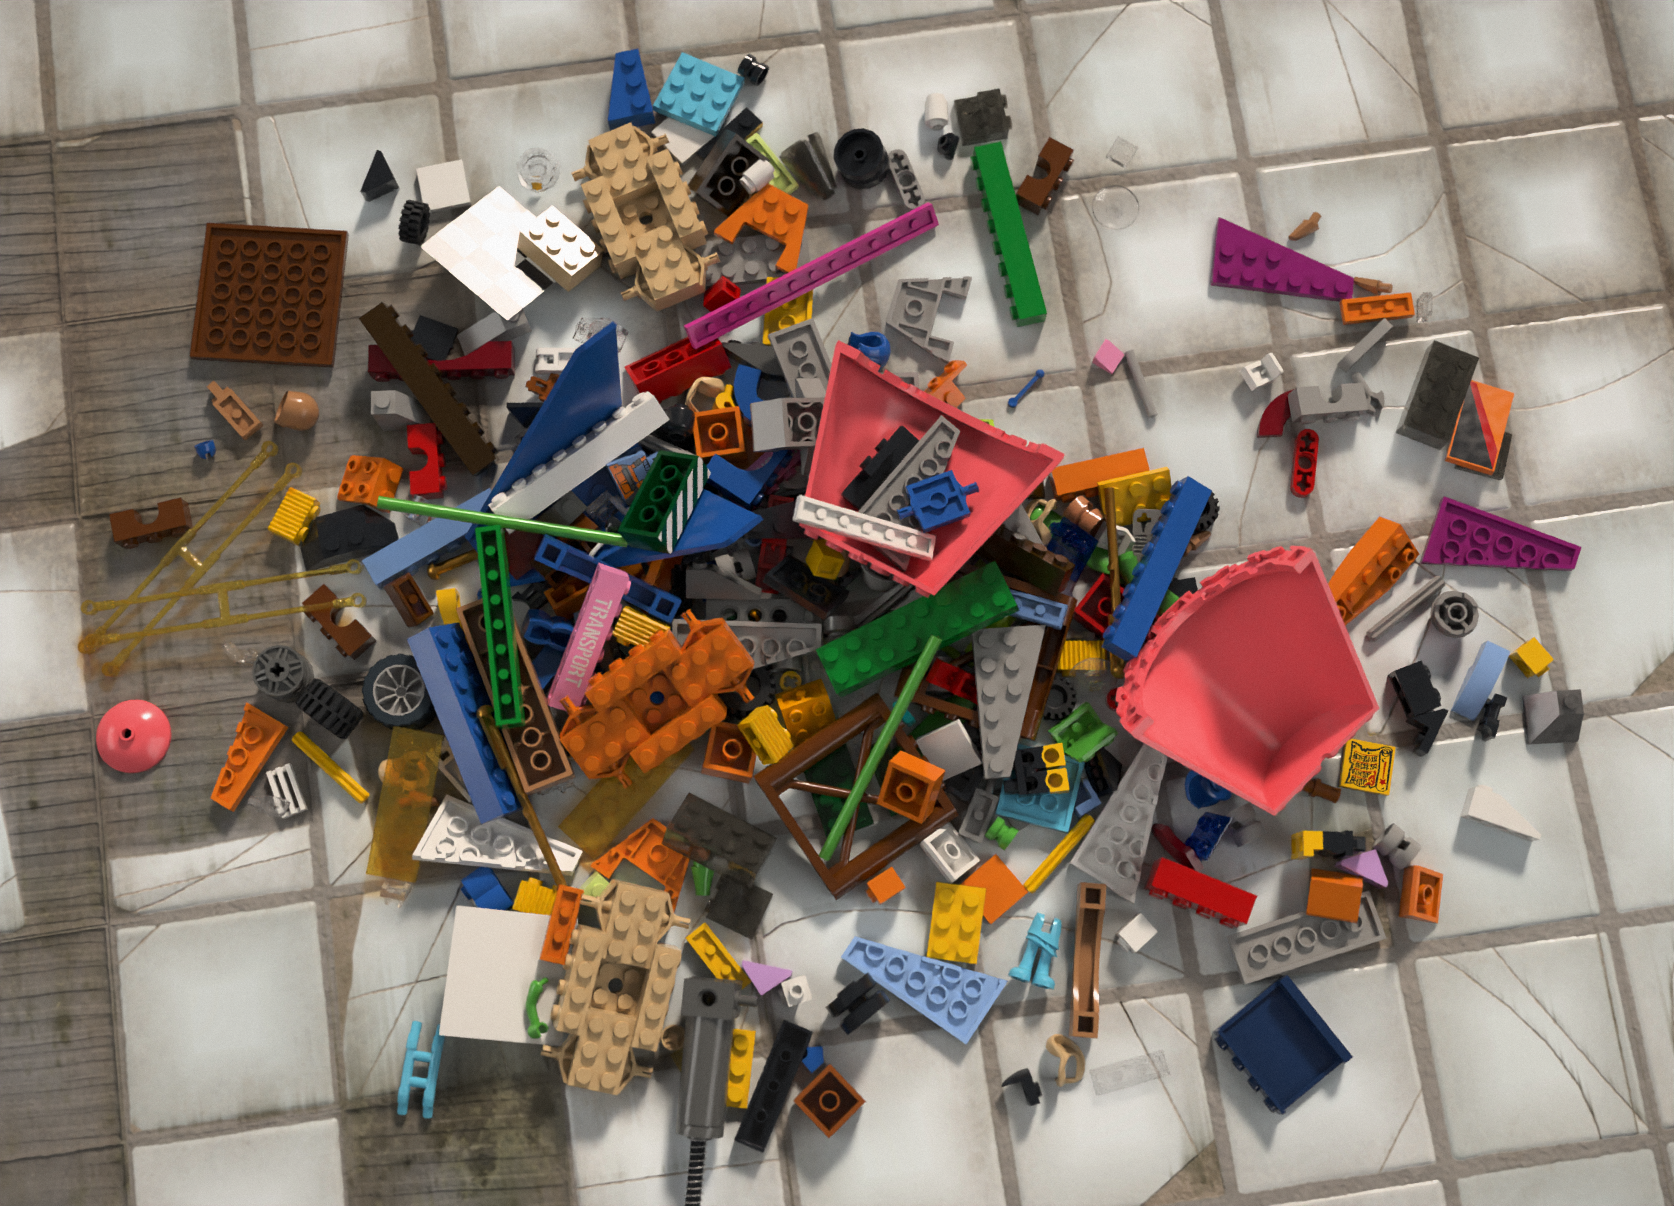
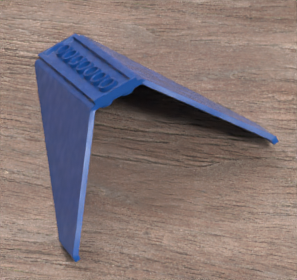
M614 321L575 349L480 512L494 514L488 505L492 503V499L497 494L506 493L512 488L514 482L521 478H527L532 474V470L535 467L553 459L552 456L562 449L566 450L572 446V442L581 435L586 436L593 431L594 425L601 421H607L613 416L612 414L615 410L622 407L616 334L617 325ZM636 443L628 449L630 450L636 447H640L641 450L645 453L646 457L648 456L638 443ZM605 466L572 489L574 494L587 506V509L582 513L593 521L601 531L606 532L605 523L611 515L622 522L629 509V506L622 500ZM703 489L671 554L633 548L628 544L627 547L603 544L593 557L614 567H622L725 548L759 524L763 518ZM545 508L543 511L538 513L530 520L537 519L547 508ZM472 523L465 538L477 551L475 528L487 525ZM503 528L505 531L510 586L545 581L529 564L534 558L544 534L519 530L509 534Z

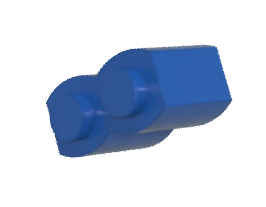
M529 609L522 623L523 634L528 641L535 644H548L558 651H565L575 626L571 620L565 617H551L548 613L538 609Z
M479 867L461 880L464 885L461 887L463 894L468 900H474L477 905L476 908L504 911L512 909L514 901L492 868Z

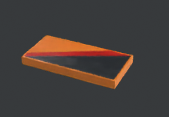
M1468 379L1465 383L1445 461L1492 476L1495 471L1514 393Z

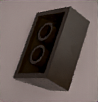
M725 129L689 182V189L703 201L729 217L737 210L748 194V191L740 183V179L743 177L742 174L759 159L763 162L765 160L770 162V160L738 134Z

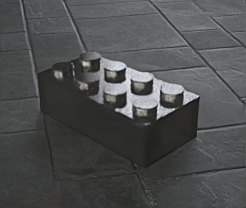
M1434 340L1425 351L1395 433L1441 450L1449 442L1479 357Z
M688 793L668 825L662 845L751 890L773 850L777 837Z

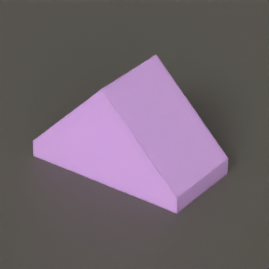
M1376 849L1338 861L1335 864V867L1349 874L1362 876L1363 881L1378 889L1386 888L1388 885Z
M742 961V967L761 996L792 976V970Z

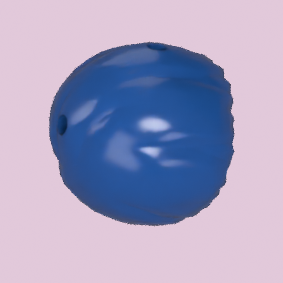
M851 332L847 345L861 351L871 361L880 365L878 372L886 366L891 354L888 339L879 332H867L860 335Z
M1190 770L1186 776L1185 791L1187 799L1198 809L1213 806L1220 801L1230 799L1232 796L1231 791L1193 770Z

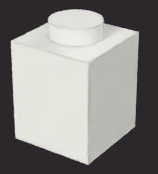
M1139 913L1115 935L1119 938L1117 943L1124 951L1128 952L1130 950L1132 953H1135L1158 931Z

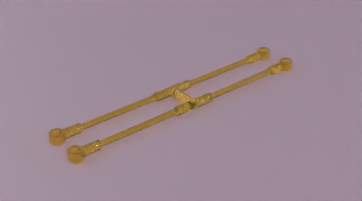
M265 441L261 445L260 453L250 462V466L197 524L192 529L190 528L160 560L161 563L102 626H99L88 639L79 642V652L87 655L94 653L96 644L107 633L106 630L164 567H168L178 555L195 569L184 582L185 585L126 649L123 648L111 662L103 664L102 673L105 676L115 677L119 674V667L128 659L131 651L189 588L192 589L210 570L214 563L221 558L224 550L279 491H282L293 478L296 479L302 475V468L298 464L289 463L285 468L283 476L274 484L275 487L216 551L214 550L203 562L186 548L197 536L200 528L255 469L257 470L268 457H273L278 453V446L275 443ZM272 445V451L267 452V447ZM293 467H297L295 474H291ZM89 643L90 647L87 651H85L84 646L85 644ZM112 665L113 672L109 674L108 668Z
M351 559L345 564L332 565L325 569L247 581L242 579L183 591L118 601L94 602L86 600L81 605V611L86 615L93 616L98 611L111 610L119 606L196 594L208 595L218 593L220 617L204 619L203 622L119 635L117 633L101 636L89 634L85 637L84 643L88 648L98 649L101 645L118 643L120 640L198 628L209 629L248 623L249 620L333 607L335 609L352 606L363 608L367 603L366 597L363 594L354 593L351 597L334 599L333 602L255 614L230 615L228 591L325 574L351 573L357 575L362 572L363 565L360 561ZM353 563L358 564V568L355 571L351 570ZM361 596L362 602L356 605L355 599ZM89 604H92L93 609L88 612L87 607ZM95 637L96 643L92 646L91 639Z

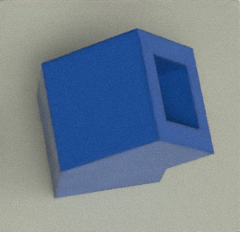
M823 1046L807 1047V1056L802 1062L811 1073L824 1063Z

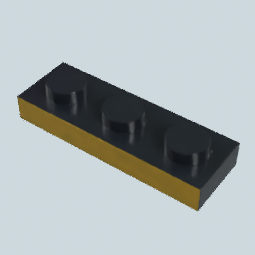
M746 107L716 137L714 136L697 152V156L704 162L725 129L738 134L746 141L763 127V122Z

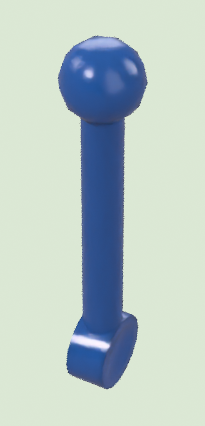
M1041 369L1037 370L1033 379L1016 397L1009 399L1008 405L1011 408L1016 407L1018 400L1038 379L1044 377V371Z

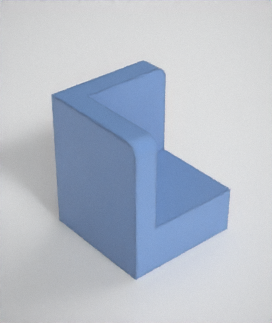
M1086 778L1080 782L1073 810L1078 819L1102 804Z

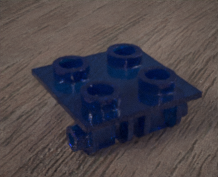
M1063 516L1060 522H1052L1049 526L1050 533L1053 536L1047 545V550L1056 555H1063L1071 563L1075 564L1070 579L1077 583L1099 541Z
M1205 811L1198 819L1197 826L1192 835L1187 838L1184 844L1193 848L1201 862L1208 861L1233 818Z

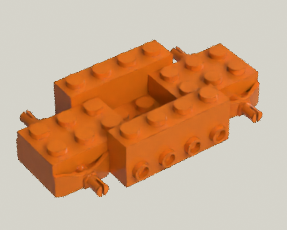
M688 609L686 613L684 612L681 615L690 626V631L682 646L669 628L664 632L660 629L649 637L650 642L644 646L641 643L636 645L628 652L630 656L622 661L621 658H618L608 666L609 671L603 675L599 672L588 680L590 684L587 686L584 694L592 705L575 706L568 695L559 701L569 715L560 732V742L589 780L615 776L624 788H627L628 785L630 786L633 783L625 773V765L630 755L645 774L652 768L659 766L672 754L679 752L686 744L702 736L706 730L719 724L726 718L727 707L718 696V693L736 691L745 703H748L749 699L750 701L754 699V696L746 687V681L754 667L755 661L723 618L700 621ZM655 691H659L664 695V701L659 704L654 703L650 695Z

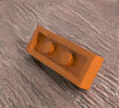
M1411 292L1342 299L1339 302L1343 325L1382 321L1384 318L1386 320L1412 318L1415 315Z
M558 884L539 957L540 960L565 965L566 954H568L570 947L569 941L572 938V929L575 928L580 908L579 903L584 890Z

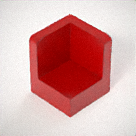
M722 276L705 291L703 306L712 312L740 298L741 289Z

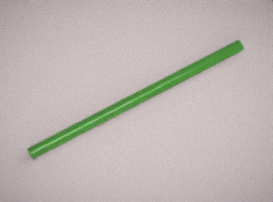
M379 496L377 502L378 509L487 526L501 525L502 528L621 547H627L628 544L617 533Z
M931 634L819 853V856L824 860L830 861L942 642V639Z

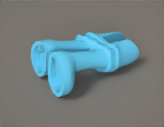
M1037 913L1027 931L1026 939L1028 942L1022 961L1018 967L1010 969L1008 976L1018 981L1029 983L1037 950L1040 948L1042 951L1031 984L1054 990L1055 982L1049 977L1051 958H1057L1056 950H1059L1062 921L1054 917L1049 929L1050 931L1046 933L1041 931L1045 914Z

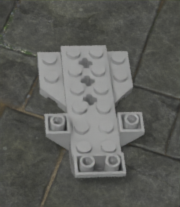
M918 372L893 373L900 377L901 381L919 388ZM819 378L795 379L796 398H779L750 404L753 452L802 450L800 451L802 475L810 474L826 391Z

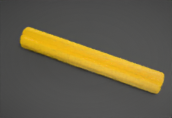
M299 731L293 736L292 742L358 803L362 804L368 799L369 793L303 732Z
M1085 814L1027 879L1023 886L1029 893H1034L1090 830L1095 823L1093 817Z

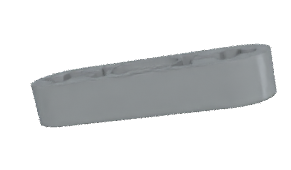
M899 149L892 150L888 154L890 158L889 172L905 210L910 212L925 204V197L907 154ZM896 157L898 160H901L902 170L900 172L897 163H893ZM902 177H909L912 180V184L904 187L899 183V180ZM912 191L914 199L918 201V206H915L913 203H910V193Z
M1384 318L1337 365L1346 373L1393 328V325Z

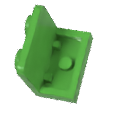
M1088 702L1083 703L1048 730L1056 744H1063L1064 755L1079 763L1091 760L1095 756L1096 751L1110 745L1114 741V737L1118 735L1115 728L1100 720Z

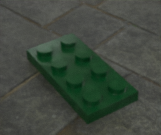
M846 743L804 771L807 782L852 790L856 774ZM811 793L827 838L847 799ZM860 802L855 831L874 825L867 803Z

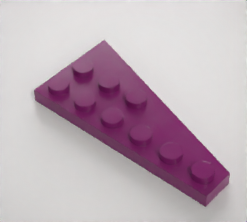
M1218 217L1211 286L1340 302L1342 299H1352L1353 277Z
M1444 496L1441 498L1419 564L1572 571L1576 567L1582 547Z

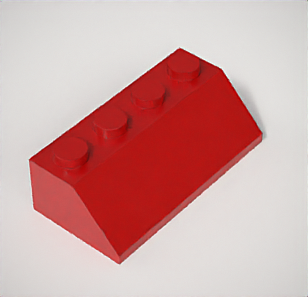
M686 337L624 368L637 394L648 391L661 404L663 400L682 394L698 378L720 376L732 367L718 338L695 349L692 347L689 338Z

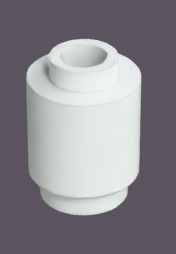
M933 93L927 96V100L924 103L925 124L932 130H941L948 124V103L943 94Z
M759 159L742 174L743 177L740 179V183L750 194H753L775 178L773 174L775 169L767 160L763 162Z

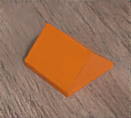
M1419 865L1405 867L1399 917L1438 923L1443 874Z
M1312 868L1306 915L1357 923L1363 888L1362 876Z

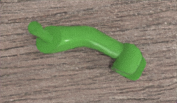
M544 977L540 982L533 980L527 994L526 1011L530 1021L528 1035L533 1039L540 1038L541 1034L546 1033L549 1029L546 1023L539 1022L536 1007L538 998L543 992L542 986L549 981L547 977Z

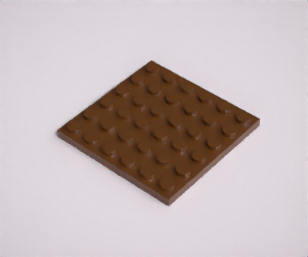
M207 223L190 349L191 359L334 368L349 233L344 230Z

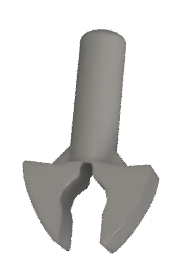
M1360 372L1354 373L1351 376L1354 383L1364 384L1368 405L1366 412L1374 415L1376 411L1370 402L1375 401L1378 408L1382 410L1385 402L1384 393L1382 390L1379 393L1372 392Z

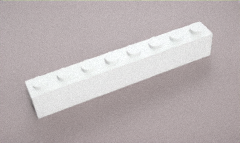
M648 391L646 393L642 392L632 399L633 402L615 410L610 419L594 425L593 431L586 436L581 435L572 442V446L566 450L562 449L552 456L553 459L535 467L532 470V474L527 478H521L514 482L512 488L506 493L497 494L488 506L494 514L530 520L670 419L651 393ZM506 529L509 534L515 531L512 529Z

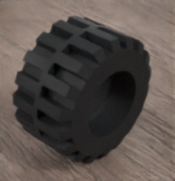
M767 665L752 669L749 676L758 680L760 691L748 703L737 700L731 692L718 693V696L727 707V715L742 720V718H746L757 707L768 705L770 708V705L775 700L776 684L773 672Z
M316 678L313 679L296 701L300 710L341 739H347L365 716L363 711L328 684Z

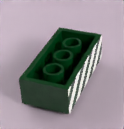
M658 451L618 529V532L630 547L671 554L711 474L700 456Z

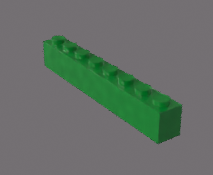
M1002 142L974 147L973 156H970V164L972 170L977 172L978 177L975 178L978 192L982 191V210L984 213L987 212L989 218L987 220V229L989 234H993L995 240L992 242L995 256L999 255L1000 263H998L1000 277L1005 278L1004 293L1006 299L1010 298L1012 306L1009 307L1012 321L1016 320L1017 327L1045 322L1047 310Z
M501 525L475 528L496 726L500 730L524 727L526 724L505 531Z

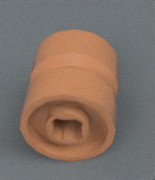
M1079 496L1066 508L1062 520L1072 528L1076 526L1077 532L1087 541H1090L1095 537L1103 521L1106 522V515L1098 508L1093 509V504L1084 496Z

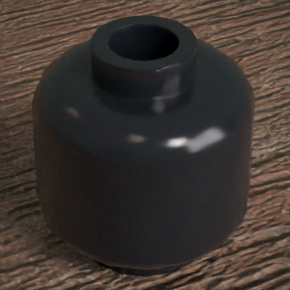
M681 403L667 408L665 413L670 420L662 425L663 432L673 441H684L693 433L695 423L694 412L688 409L687 405Z

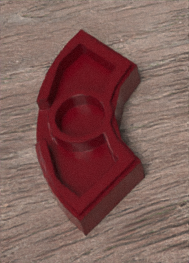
M1293 390L1279 395L1266 407L1259 420L1257 438L1281 437L1283 435L1284 425L1291 418L1287 395Z
M1159 823L1152 825L1151 832L1178 863L1198 872L1204 870V866L1193 848L1188 847L1177 838L1169 826Z

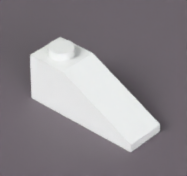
M1478 785V787L1475 786L1468 789L1460 817L1531 842L1540 840L1541 834L1500 794L1492 792L1493 789L1491 787Z

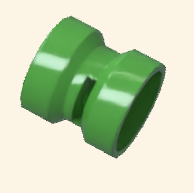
M998 816L984 836L989 840L995 839L998 846L1005 851L1019 830L1013 826H1006L1005 820Z

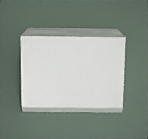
M950 822L935 831L919 845L951 884L980 861L965 840L958 835V832Z

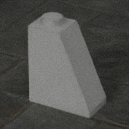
M396 390L371 391V415L383 431L407 430V425L431 423V417L417 399Z

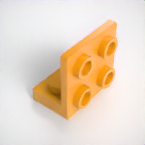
M822 679L775 694L794 748L836 720Z

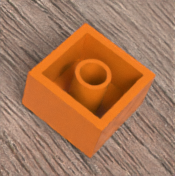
M739 406L694 412L695 423L693 431L696 455L703 459L706 466L715 454L729 463L748 460L743 420Z
M720 722L710 728L701 774L750 783L756 753L751 748L746 737L743 736L738 725Z
M900 751L889 761L877 804L922 824L933 812L946 770Z

